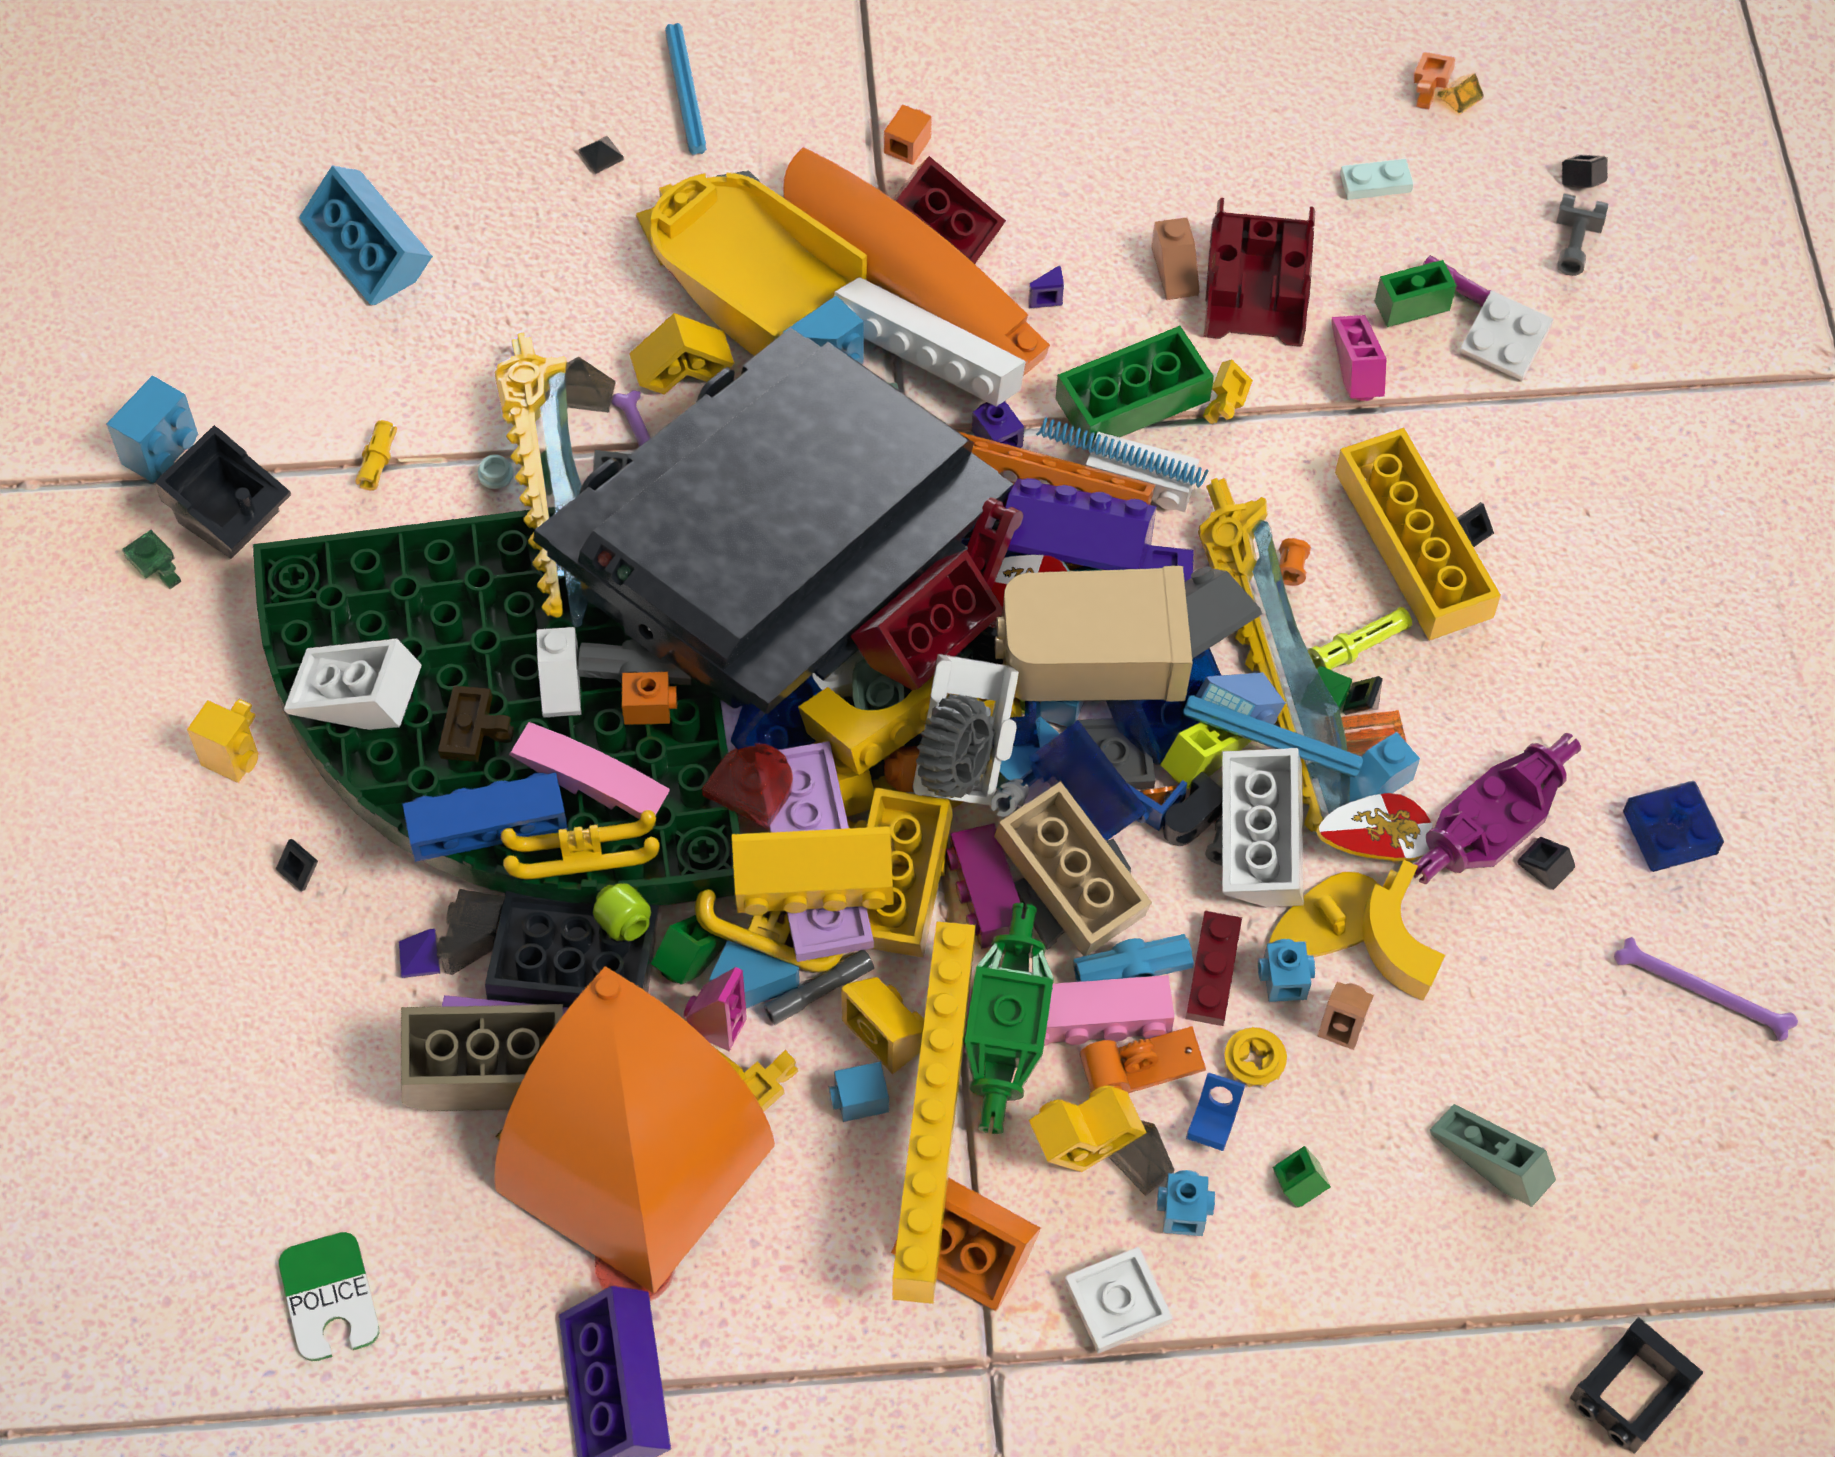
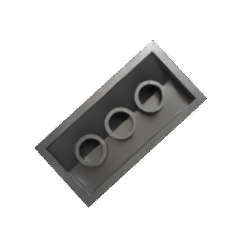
M1202 567L1191 574V579L1184 582L1192 659L1263 614L1256 602L1227 571Z

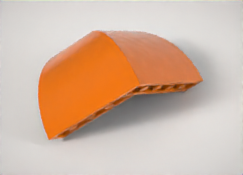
M604 967L553 1028L520 1084L506 1117L499 1140L495 1162L496 1192L655 1294L774 1148L775 1142L769 1122L761 1106L743 1079L727 1060L697 1030L672 1009L629 980Z

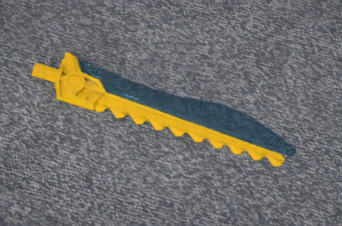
M518 333V339L511 340L514 356H511L509 360L499 363L494 374L503 414L502 418L508 424L514 425L506 435V438L511 444L518 445L510 457L515 464L523 466L515 476V480L520 485L527 487L519 497V500L524 506L531 507V510L523 520L529 528L533 527L536 529L549 519L535 423L540 417H542L556 513L579 495L582 485L573 458L569 434L565 378L567 358L565 356L544 358L535 355L532 338L525 337L524 333ZM550 389V398L546 401V392ZM533 533L528 539V543L533 549H539L540 553L532 563L538 571L545 572L537 583V587L542 593L550 595L542 605V610L547 616L561 617L563 615L558 576L565 575L572 625L574 627L581 626L583 624V616L589 604V601L582 594L581 581L547 556V551L533 541Z
M1214 478L1210 480L1211 484L1206 485L1215 511L1210 513V517L1199 526L1198 530L1211 568L1227 571L1256 602L1250 584L1254 575L1304 736L1348 752L1340 709L1319 675L1294 618L1273 541L1272 528L1265 521L1268 516L1267 500L1264 497H1260L1257 501L1251 500L1246 503L1235 504L1226 479L1218 480ZM1254 538H1255V540H1256V544H1257V548H1258V552H1259V558H1258V560H1257V557H1256L1255 547H1254V543H1253V539H1254ZM1259 616L1238 629L1235 638L1242 645L1251 646L1245 665L1252 672L1254 670L1260 671V673L1263 672L1285 701V705L1279 713L1275 724H1280L1281 728L1297 733L1262 619ZM1300 758L1302 763L1303 804L1310 805L1304 825L1311 832H1317V827L1324 817L1312 780L1318 778L1326 807L1330 814L1335 809L1349 803L1350 776L1313 762L1307 764L1306 760Z

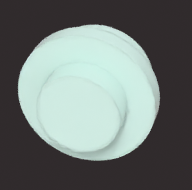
M501 455L487 456L482 460L478 468L479 481L485 487L491 489L505 487L513 478V467Z

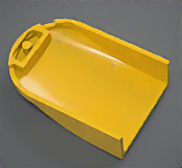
M726 172V177H706V173L686 178L673 185L660 197L651 214V243L658 259L710 319L729 337L754 356L781 336L783 331L832 299L835 291L859 277L867 281V255L764 184L741 174Z

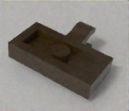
M453 686L438 749L441 759L478 762L484 736H488L498 742L509 743L512 741L514 727L510 726L511 718L505 715H489L493 698L491 689Z

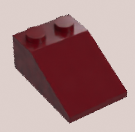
M928 156L913 171L893 198V200L950 242L974 264L1006 222L1002 216L931 156Z

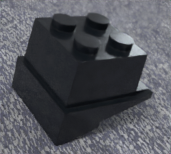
M215 425L154 482L161 502L172 509L178 523L230 559L280 512L279 507L291 496L289 489L248 456L247 451Z

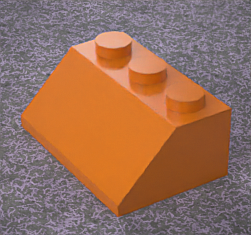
M948 1177L937 1279L997 1311L1025 1265L1041 1227ZM897 1240L891 1251L893 1255H895Z

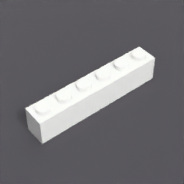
M860 277L834 292V297L837 295L864 321V339L996 407L1021 390L1025 360Z

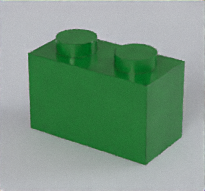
M1439 260L1380 276L1374 302L1386 326L1391 327L1450 311L1457 285L1444 260Z

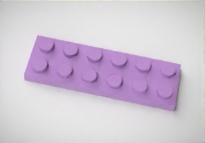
M830 741L755 754L770 833L849 828ZM863 906L846 907L840 911H828L822 908L807 909L801 913L787 912L797 962L874 948L867 909Z

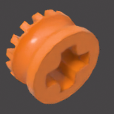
M1140 1039L1139 1043L1135 1040L1133 1041L1134 1045L1128 1043V1046H1123V1049H1120L1119 1052L1121 1058L1127 1060L1124 1063L1126 1072L1129 1073L1147 1070L1159 1061L1157 1053L1151 1052L1154 1045L1152 1040Z

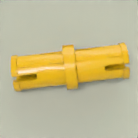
M379 420L375 423L371 440L363 449L362 465L355 479L356 484H360L359 487L362 489L376 490L382 470L390 461L391 454L389 451L397 433V427H392L393 423L389 421Z

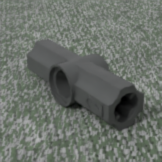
M634 639L622 643V646L581 643L578 665L579 677L615 679L622 684V673L668 672L669 684H692V678L666 658L662 657L659 659Z

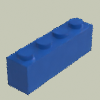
M556 772L550 774L535 773L526 779L511 782L497 781L487 787L472 790L462 788L453 791L451 794L438 797L423 796L416 798L412 802L403 803L409 841L415 862L504 844L501 840V832L506 828L513 829L516 835L523 837L557 833L559 829L568 830Z

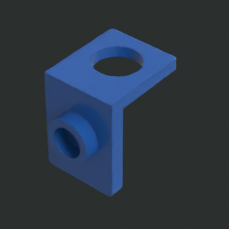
M1182 780L1162 806L1124 782L1120 787L1118 805L1127 810L1128 814L1137 822L1147 823L1160 831L1164 826L1166 811L1169 807L1182 803L1185 800L1187 782Z
M1208 1072L1186 1139L1224 1151L1237 1115L1245 1084ZM1215 1087L1226 1088L1231 1092L1233 1099L1228 1103H1219L1211 1096V1090Z

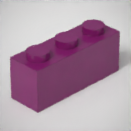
M995 823L951 833L950 848L946 849L948 867L950 871L956 870L959 881L955 882L958 899L961 904L967 903L970 914L966 915V922L969 925H975V936L978 938L981 949L992 947V939L995 936L1009 934L1012 905L1020 903L1003 848L994 837L997 830ZM1022 910V916H1021V918H1022V919H1025V915H1024V912H1023V910Z

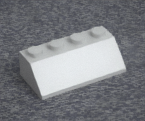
M1298 748L1223 751V895L1265 907L1304 905L1302 763Z

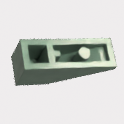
M1453 1104L1430 1129V1133L1434 1138L1498 1190L1530 1207H1533L1556 1181L1546 1149L1456 1104Z

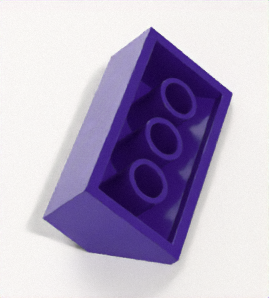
M1017 478L1008 495L1005 508L1014 507L1022 511L1023 520L1019 528L1014 531L1007 550L1029 555L1052 556L1064 562L1103 570L1140 569L1152 544L1157 506L1148 505L1139 499L1123 500L1113 498L1104 492L1088 493L1078 491L1068 485L1053 486L1043 484L1033 478Z
M610 1286L559 1314L577 1457H658L670 1451L671 1443L649 1292Z

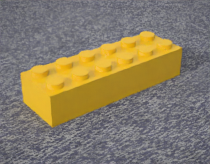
M1405 428L1341 448L1335 474L1428 640L1430 641L1493 619L1501 594Z

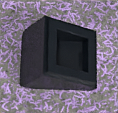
M1541 836L1517 860L1522 868L1546 887L1553 890L1575 868V862L1569 847Z

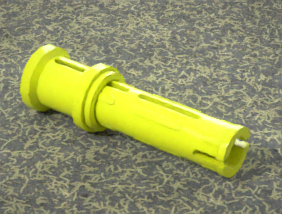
M1399 607L1397 610L1349 635L1339 633L1328 644L1320 648L1314 646L1308 649L1309 663L1315 672L1318 666L1332 670L1343 663L1349 665L1356 661L1359 653L1405 629L1411 628V616L1404 607Z

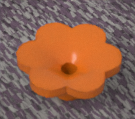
M1178 785L1140 790V792L1162 806L1164 804V797L1174 791Z

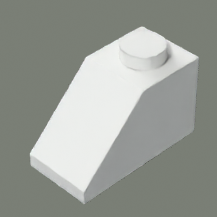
M575 627L538 629L537 656L543 717L581 715L580 677L578 676L579 650Z

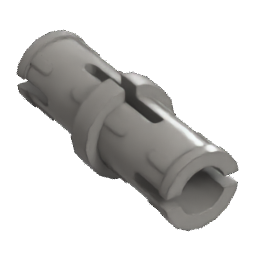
M1016 778L1000 786L1002 790L998 788L991 800L992 811L994 812L998 809L999 812L996 815L1006 817L1020 809L1018 805L1022 807L1029 794L1027 783L1022 786L1023 780Z

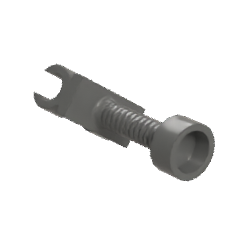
M1563 193L1556 223L1571 226L1572 231L1568 248L1563 249L1559 254L1557 268L1565 275L1576 276L1584 271L1586 255L1581 249L1585 231L1602 233L1609 203L1596 200L1595 208L1591 212L1573 208L1576 196Z

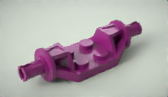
M1564 733L1549 748L1538 743H1531L1524 750V753L1491 767L1442 809L1435 828H1432L1426 834V843L1430 848L1429 851L1417 862L1413 863L1418 866L1414 874L1415 879L1422 873L1423 876L1419 879V882L1427 884L1444 867L1454 873H1462L1465 869L1494 867L1545 823L1557 789L1567 781V774L1563 765L1581 751V744L1577 738L1569 744L1568 741L1573 735ZM1542 783L1545 784V787L1543 789H1541ZM1468 845L1474 849L1467 853L1463 850Z

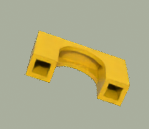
M934 675L919 689L912 690L901 702L881 710L858 709L827 687L798 707L806 732L818 743L830 741L832 754L859 776L925 730ZM947 693L946 699L950 696L951 693Z

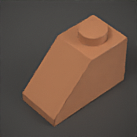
M1188 217L1154 222L1151 248L1166 300L1199 296L1196 247Z
M1337 981L1328 1000L1317 1037L1354 1050L1374 995L1366 992L1359 985L1352 983L1343 984Z

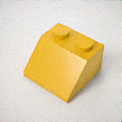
M878 977L847 983L841 988L842 1021L892 1075L920 1053L924 1018L918 1012L914 1011L911 1013L905 1007L902 996L895 987L890 984L886 986Z

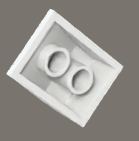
M398 639L307 648L284 711L290 715L368 730L400 727L422 665Z

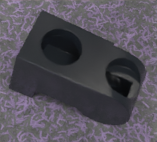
M1203 771L1192 780L1189 797L1183 803L1174 804L1166 811L1163 835L1167 842L1172 845L1185 846L1191 843L1223 814V789Z

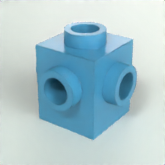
M1280 939L1267 944L1264 958L1258 959V975L1260 981H1266L1268 1002L1307 1000L1311 987V978H1315V960L1313 955H1307L1305 941L1294 942L1291 939Z
M1190 1170L1177 1171L1175 1174L1168 1173L1166 1186L1158 1187L1157 1211H1164L1163 1233L1203 1236L1207 1215L1213 1216L1215 1207V1191H1208V1176H1199L1197 1172Z

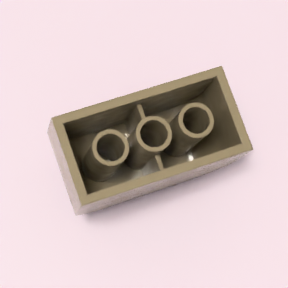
M563 1004L401 1007L402 1103L410 1108L425 1111L510 1110L515 1095L531 1063L553 1028L562 1018Z

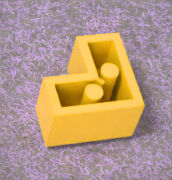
M676 313L667 318L629 353L639 386L664 395L686 375L708 382L724 368H731L735 364L724 331Z
M1102 1086L1095 1089L1089 1094V1099L1080 1105L1063 1100L1050 1101L1039 1109V1114L1029 1119L1047 1161L1079 1172H1084L1147 1133L1128 1092L1113 1086Z

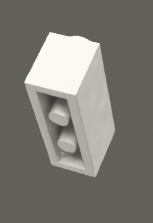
M1097 432L1093 443L1094 446L1097 436L1100 434L1098 451L1104 437L1107 436L1105 452L1111 439L1114 438L1112 454L1118 441H1121L1119 455L1124 444H1128L1125 459L1131 446L1134 445L1132 460L1138 448L1141 447L1139 462L1144 451L1148 450L1145 465L1150 458L1151 452L1154 451L1152 467L1158 454H1161L1159 469L1165 456H1168L1166 471L1173 458L1175 462L1172 474L1180 460L1182 463L1179 476L1187 462L1189 465L1186 477L1192 465H1195L1193 479L1198 471L1200 459ZM1095 450L1089 454L1086 463L1088 467L1155 484L1152 504L1160 505L1167 510L1186 512L1194 485L1191 486L1189 481L1184 484L1182 479L1179 481L1176 480V477L1170 479L1169 474L1163 477L1162 472L1158 475L1155 470L1150 473L1149 467L1143 470L1142 465L1136 468L1135 464L1132 466L1128 462L1123 464L1122 459L1117 462L1115 457L1111 460L1108 455L1103 458L1102 453L1096 455Z

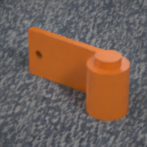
M1193 1026L1149 1038L1154 1045L1151 1052L1157 1053L1159 1061L1153 1067L1136 1073L1126 1072L1124 1063L1127 1060L1122 1059L1119 1053L1123 1046L1118 1047L1115 1041L1102 1040L1087 1045L1080 1051L1079 1055L1090 1092L1102 1086H1113L1132 1093L1206 1071Z

